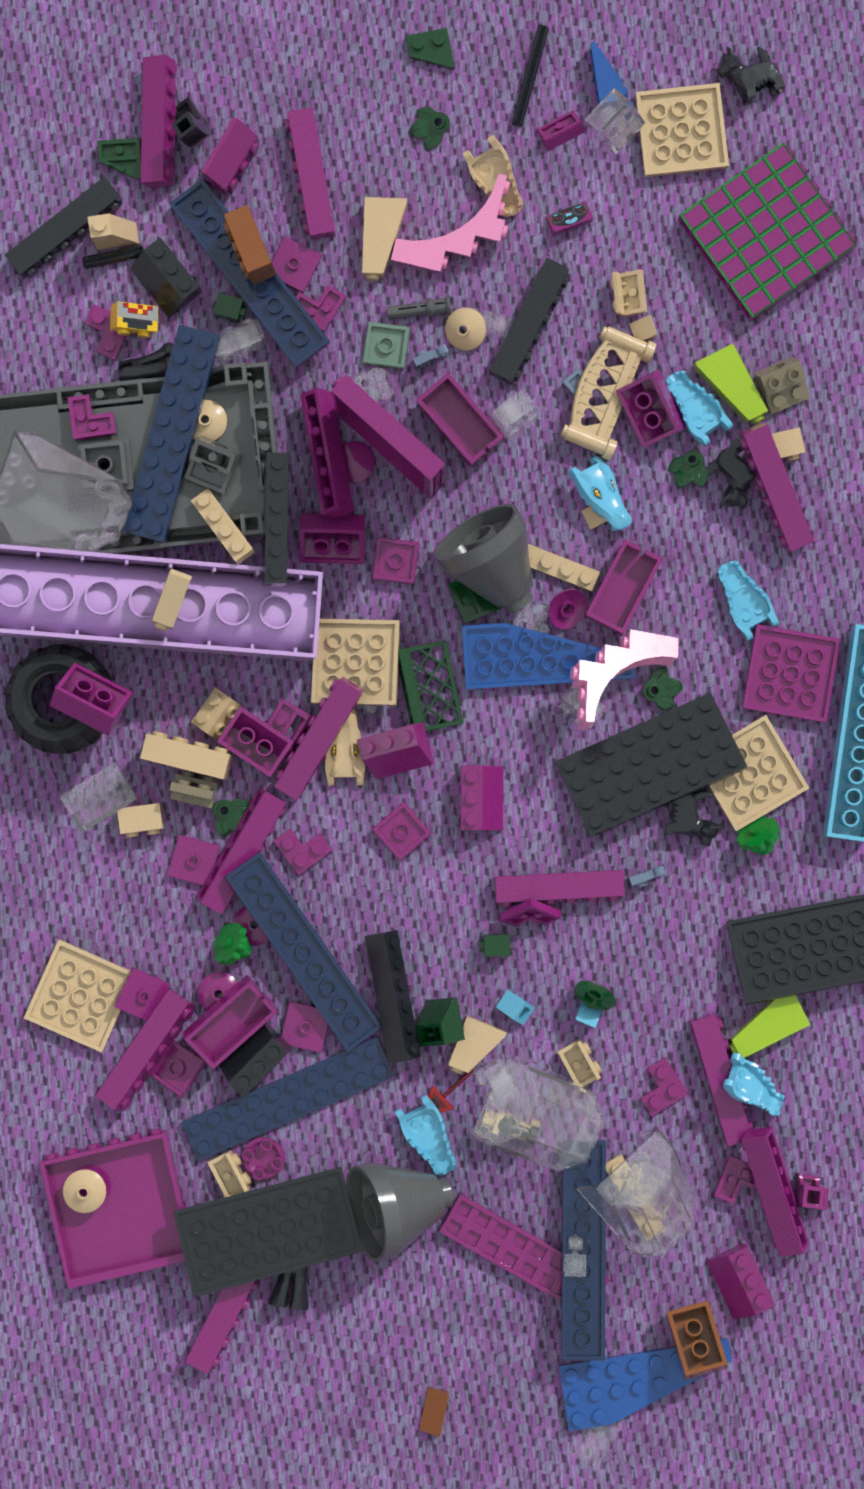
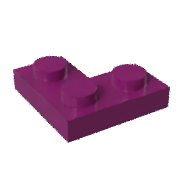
M330 285L327 286L318 302L301 292H298L296 296L297 300L323 333H325L347 298L345 294Z
M93 304L85 324L103 332L96 352L116 361L127 336L118 335L116 331H110V311Z
M89 394L68 397L74 441L117 435L113 412L93 415Z
M290 828L274 840V843L298 875L333 850L321 833L303 845Z
M526 899L523 903L510 907L509 910L500 913L501 922L514 927L529 920L548 925L561 918V910L538 902L535 899Z
M666 1057L647 1068L658 1087L640 1097L651 1116L688 1095Z
M729 1155L713 1195L734 1204L742 1184L755 1190L756 1188L754 1186V1176L748 1167V1162Z

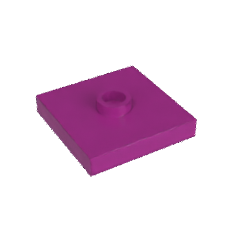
M284 236L271 263L275 272L287 286L304 294L322 258V254Z
M377 537L372 580L414 585L420 542Z
M402 802L372 828L374 833L399 861L432 834L405 802Z
M179 834L168 876L203 885L216 863L220 845Z
M132 967L113 1006L147 1021L169 990L171 984Z
M290 1001L281 1037L290 1046L322 1053L328 1024L316 1007Z
M173 1039L168 1046L167 1053L160 1057L156 1063V1069L150 1076L180 1098H184L206 1062Z

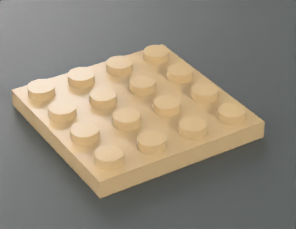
M720 83L635 93L644 177L726 169L729 167Z
M320 619L317 658L313 660L311 703L320 704L324 697L328 699L331 694L329 688L334 680L339 681L340 678L345 677L365 690L356 705L397 706L400 621Z
M766 715L732 734L747 764V769L708 786L735 832L809 789Z
M59 939L24 1019L102 1053L121 1012L113 1004L130 970Z

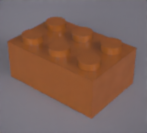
M248 204L224 214L226 222L223 225L230 241H232L231 245L246 280L251 279L254 285L276 276Z
M709 1301L666 1313V1320L684 1380L727 1368L728 1363Z

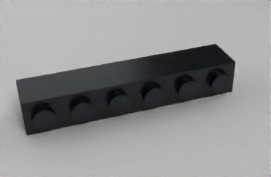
M104 176L7 252L5 256L23 279L26 277L31 278L38 272L37 268L42 264L47 265L52 262L56 253L66 251L71 246L70 242L75 238L80 239L87 234V229L89 228L88 217L103 215L109 212L113 213L120 208V203L123 201Z
M546 258L489 370L490 375L509 385H512L513 381L518 382L523 372L520 369L523 362L528 363L533 353L530 351L532 344L537 345L542 335L539 332L542 324L545 326L548 324L552 315L549 311L552 306H557L561 295L558 293L561 287L566 288L571 278L568 276L569 268Z
M267 452L264 456L262 586L284 587L287 584L289 453Z
M393 930L365 936L388 1063L409 1061L421 1057L398 931Z

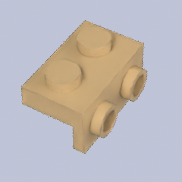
M639 269L625 273L612 272L613 279H611L610 283L614 291L613 309L616 314L628 317L647 313L643 270Z
M214 688L191 723L218 740L241 705L217 688Z
M578 1039L557 1051L577 1089L586 1086L596 1079H601L599 1073L602 1070L597 1061L592 1062L589 1054L592 1052L586 1042L582 1043Z
M229 1150L207 1162L225 1197L250 1190L249 1184L252 1182L247 1172H242L239 1166L242 1163L237 1153L233 1154L232 1150Z

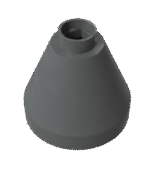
M502 504L474 515L453 529L436 547L434 557L442 570L495 606H504L505 610L511 613L523 608L531 601L532 595L529 590L532 587L526 522L516 505Z
M369 1162L353 1166L347 1175L346 1188L361 1248L365 1255L373 1262L395 1258L444 1215L446 1208H450L453 1205V1192L446 1178L438 1179L430 1173Z

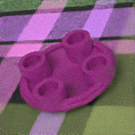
M360 441L343 443L342 448L348 481L353 483L365 481L371 475L375 465L372 450Z
M259 1137L246 1145L242 1152V1162L246 1171L254 1179H269L281 1171L284 1165V1153L277 1141L269 1137Z

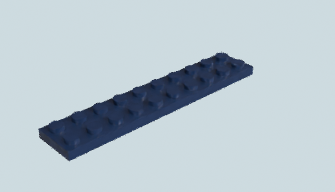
M203 178L169 203L173 211L296 369L330 344L329 339L277 273L276 276L254 285L251 279L246 280L231 245L232 241H230L223 225L226 222L224 214L229 211Z
M183 325L178 326L125 521L124 533L166 543L198 425V418L201 414L221 340L220 334Z
M258 852L224 876L347 1052L382 1028L377 1018L261 852Z
M377 1036L358 1044L349 1052L346 1050L250 1091L244 1098L239 1096L190 1117L181 1123L197 1161H201L395 1075Z
M562 1139L561 1360L605 1361L606 1140Z

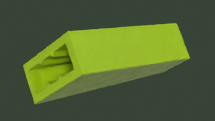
M733 343L695 362L693 365L695 371L746 424L752 421L754 425L765 419L763 415L768 410Z
M796 996L771 1000L729 1038L731 1041L729 1047L732 1054L738 1053L745 1058L809 1026L810 1023Z

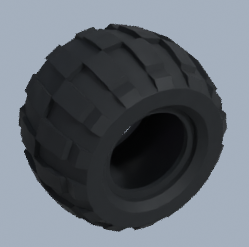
M52 644L28 653L24 660L17 663L12 670L13 674L9 683H6L4 693L6 695L5 710L7 718L14 727L13 730L31 747L43 752L71 754L82 751V749L98 741L103 734L72 717L59 723L48 722L35 712L32 705V691L36 683L48 674H66L74 662L113 681L109 671L98 658L76 646Z

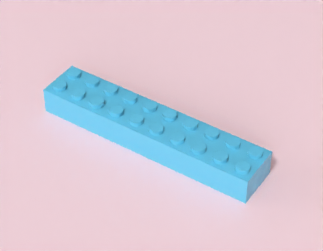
M855 624L851 626L822 836L864 842V625Z

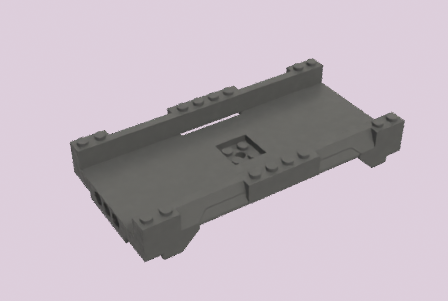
M242 362L224 364L213 368L204 399L218 403L227 415L226 430L216 442L242 452L226 493L222 494L210 488L208 489L248 542L263 540L264 456L267 452L278 453L271 393L272 381L268 362L250 364ZM165 377L0 395V544L132 555L166 551V547L220 541L191 502L193 498L206 490L207 487L184 478L191 460L189 458L166 543L127 534L123 531L71 536V532L125 525ZM89 394L93 415L113 412L117 435L74 441L68 397ZM204 416L201 419L202 423H207L209 421V417ZM195 439L193 440L189 457H190V455H191V452H192V449H193V446H194V443H195ZM105 460L110 461V467L107 470H100L101 462Z

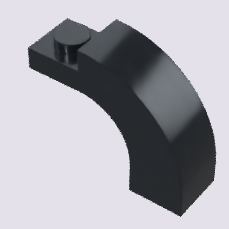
M187 97L176 106L175 116L177 120L171 125L184 144L190 148H195L211 135L209 125L206 119L201 116L191 98Z

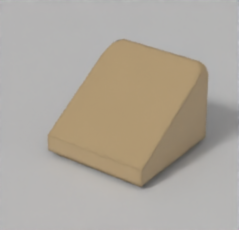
M651 315L629 324L635 338L647 341L657 336Z
M592 506L581 511L590 530L607 522L605 517L600 518L598 513L593 512Z

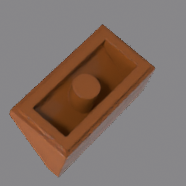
M428 1387L419 1430L440 1437L449 1391Z

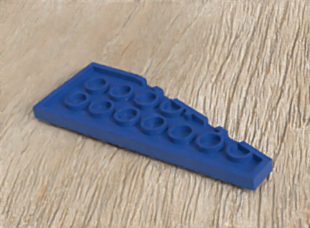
M505 622L462 625L466 689L572 683V679H570L571 668L579 660L595 662L597 652L602 649ZM635 668L624 671L612 680L635 679Z
M720 1339L727 1363L732 1361L729 1339ZM675 1347L606 1357L605 1361L587 1360L559 1365L569 1431L612 1425L703 1377L699 1376L684 1380Z

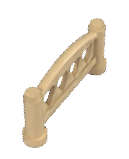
M604 326L599 336L600 339H603V343L596 350L583 371L574 396L571 423L563 426L560 436L569 442L601 455V458L610 461L617 446V441L611 439L610 436L623 406L615 390L633 381L640 360L649 363L655 351L656 343L649 340L645 342L612 327ZM608 351H615L623 365L607 367L604 361L608 358ZM606 370L616 384L598 386L597 379L601 377L600 371ZM598 389L608 404L591 406L589 399L593 397L592 391ZM591 409L600 423L588 426L582 425L581 419L585 417L584 411Z

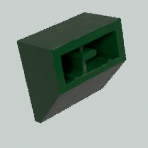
M457 997L427 1001L416 1023L420 1047L447 1045L465 1040Z

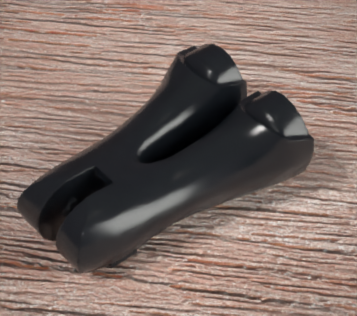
M173 342L164 343L160 349L146 356L119 362V381L165 377Z
M308 1267L279 1274L275 1287L270 1294L268 1304L283 1308L287 1307L290 1280L292 1274H294L289 1308L308 1310Z

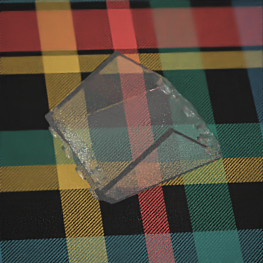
M15 430L0 473V524L11 544L100 552V548L108 543L112 545L120 539L122 528H124L128 517V511L133 503L120 480L36 433Z
M520 1055L507 1057L470 1136L493 1148L559 1172L588 1161L591 1150L594 1149L600 1136V1131L604 1128L606 1121L596 1093Z
M659 1129L637 1131L635 1135L641 1140L642 1144L598 1186H579L577 1190L632 1254L664 1256L669 1252V1249L675 1246L694 1227L695 1194L674 1146Z

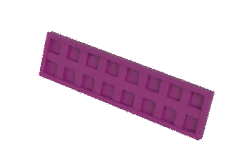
M460 1193L439 1232L561 1301L562 1251ZM607 1276L605 1278V1287L610 1280Z

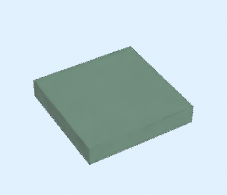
M368 322L362 364L404 370L410 327Z

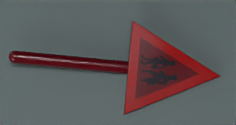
M473 1069L469 1073H465L444 1094H441L432 1085L428 1097L436 1105L440 1113L454 1109L445 1098L474 1072Z

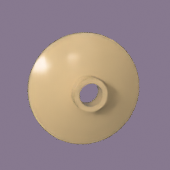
M472 308L455 310L446 322L445 332L447 339L459 350L468 351L477 348L486 336L484 318L478 311ZM462 326H465L467 329L465 334L461 332Z
M204 400L194 439L196 440L203 436L216 441L226 430L227 415L218 403ZM202 417H209V421L207 423H202Z
M87 1169L78 1170L72 1173L65 1181L63 1196L67 1205L74 1211L89 1213L98 1209L104 1202L106 1185L98 1173ZM80 1189H85L87 1191V1195L82 1196L80 1194Z

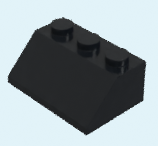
M161 237L144 249L130 267V270L168 318L202 293L199 285Z
M266 1022L223 1060L219 1067L228 1083L244 1098L282 1060L292 1047Z

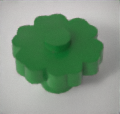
M762 816L737 831L739 834L737 842L743 851L750 850L752 853L757 852L760 855H766L773 850L775 842L779 839L778 832L780 828L774 818L766 819L765 816Z
M236 922L233 924L227 923L221 928L220 935L215 938L213 946L215 951L214 959L218 963L233 965L239 959H246L251 954L252 945L245 936L247 930L243 925Z

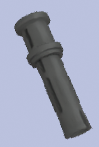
M450 296L434 300L428 298L426 299L427 302L387 306L388 319L427 314L431 317H434L435 314L443 313L451 315Z

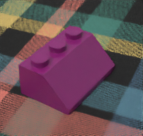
M234 116L201 171L204 181L225 195H228L229 191L233 192L235 190L240 172L244 173L246 171L250 155L254 156L260 146L258 144V136Z
M659 369L615 390L642 448L677 433L686 427Z
M301 513L299 528L300 563L364 564L365 515H346L336 519L323 516L322 514Z
M74 662L55 687L50 706L108 736L118 723L133 692Z
M241 706L217 741L270 778L274 776L294 741Z
M424 722L357 739L362 761L376 779L434 764Z
M461 765L460 830H503L504 766Z
M745 1242L706 1260L734 1320L754 1316L776 1306Z

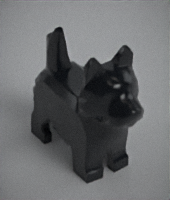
M729 46L726 47L727 54L723 53L724 58L721 61V66L716 69V73L720 78L729 77L742 97L743 106L752 104L753 97H756L757 92H760L765 87L770 89L771 97L782 93V89L785 88L784 81L779 76L778 68L770 61V55H767V50L757 47L760 62L745 66Z
M738 437L730 443L728 448L719 453L715 461L708 463V466L705 467L708 471V476L719 470L730 482L720 502V509L725 505L729 507L739 506L744 509L748 504L745 493L757 476L755 470L751 471L747 461L745 462L744 458L741 459L740 456H737V452L742 451Z
M705 788L702 791L698 790L671 802L675 805L673 807L674 822L665 824L666 835L678 833L696 836L701 845L709 847L712 839L717 836L718 830L724 829L725 826L718 825L710 820L699 819L697 801L713 797V793L707 792Z

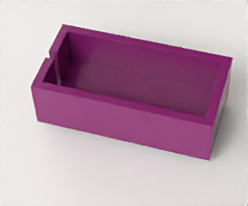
M449 373L445 374L416 399L418 408L470 468L485 457L486 451L490 453L503 442L504 436Z
M627 539L623 541L584 616L620 636L625 633L663 560L662 557L648 550H645L643 555H640L639 552L642 547Z
M246 975L183 1031L184 1040L214 1069L278 1012L276 1005L264 992L261 993L260 988Z

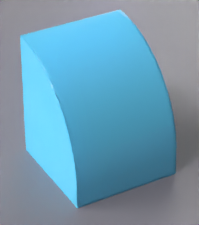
M508 989L496 1006L497 1009L522 1025L526 1023L535 1009L533 1005Z
M581 1001L574 1018L596 1028L602 1010L590 1008Z

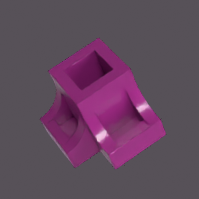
M796 1174L794 1196L797 1206L827 1210L829 1189L821 1187L820 1176Z

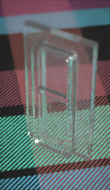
M626 1417L612 1425L580 1429L567 1453L597 1470Z

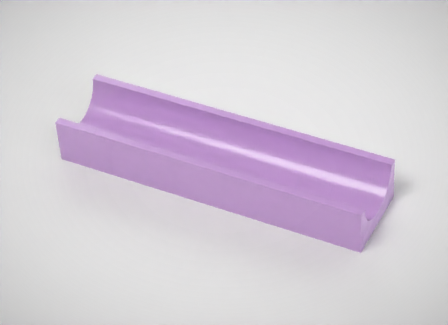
M0 544V636L312 661L317 658L323 572L287 569V584L284 587L262 586L263 567ZM170 569H174L190 575L192 578L173 629L168 628L167 631L155 628V623L151 621Z

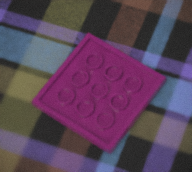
M757 624L742 708L827 723L841 639Z

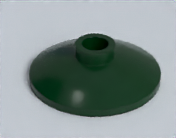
M580 981L574 988L576 996L590 1008L609 1010L615 1004L613 994L606 987L597 985L592 981Z

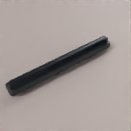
M538 25L512 119V125L522 127L549 31V27L546 25Z

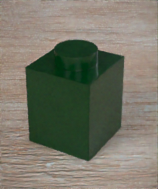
M218 292L213 314L216 318L239 324L240 318H245L247 306H244V300Z
M484 934V939H480V952H484L485 957L511 956L510 934Z

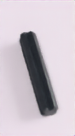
M139 244L89 255L82 258V263L85 269L135 259L139 257L144 248Z

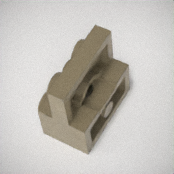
M793 356L754 372L758 388L764 396L770 414L810 398L801 362Z
M182 771L181 775L176 774L174 782H171L170 790L172 792L170 799L213 808L219 784L214 783L215 778L203 776L202 780L196 779L193 773ZM194 783H197V784H198V788H197V787H193V786H191V785L194 784Z

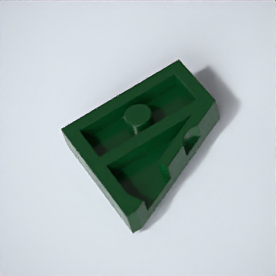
M447 28L406 36L410 59L444 66L451 70L455 69Z
M458 581L447 585L463 624L502 609V607L495 606Z

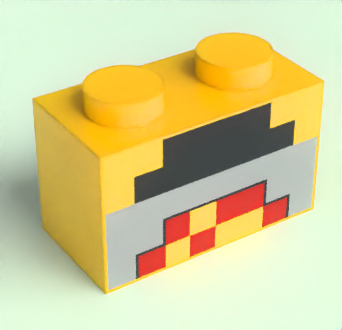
M117 301L111 305L110 331H116L118 335L122 336L133 333L137 334V337L150 338V335L158 332V306Z

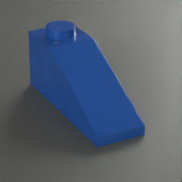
M591 42L589 50L598 110L624 107L625 100H628L627 87H623L622 79L596 42Z

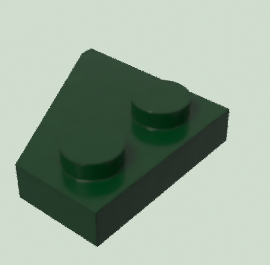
M140 138L97 141L98 161L101 165L141 181Z

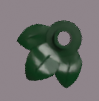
M422 107L417 110L419 120L412 124L409 133L414 137L424 138L425 149L431 150L442 142L443 133L450 127V119L443 112L436 113L430 107ZM438 119H442V124L440 126H436V121Z
M691 450L682 457H676L668 467V471L675 473L674 481L678 489L684 488L692 481L698 487L703 488L708 477V471L703 466L704 457L697 450ZM692 457H696L694 463H690Z
M660 667L651 673L650 681L645 683L642 688V694L647 701L655 702L659 708L671 709L675 707L672 697L680 693L683 685L679 680L668 677L667 667ZM652 687L656 690L655 695L651 693Z
M239 798L232 801L226 799L216 801L212 809L216 817V831L223 837L230 832V829L234 831L250 803ZM223 806L227 807V812L224 813V814H221V813H220L221 807H223Z

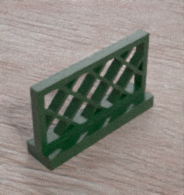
M446 640L398 649V669L410 725L424 722L425 730L429 731L463 724L464 721ZM442 646L444 655L440 661L430 655L434 647ZM419 651L425 657L418 665L412 661L410 652ZM427 657L437 663L432 673L422 668ZM439 666H442L448 672L444 682L434 676ZM419 670L430 676L424 686L416 681L415 676ZM432 678L442 684L436 694L426 688ZM444 686L452 691L453 696L449 702L438 696ZM423 691L434 697L429 706H426L420 700ZM436 699L446 705L441 715L431 709ZM450 707L456 711L458 720L450 722L443 715ZM428 711L438 717L436 723L431 726H426L424 717ZM440 720H443L444 722H446V723L438 724V723L440 722Z

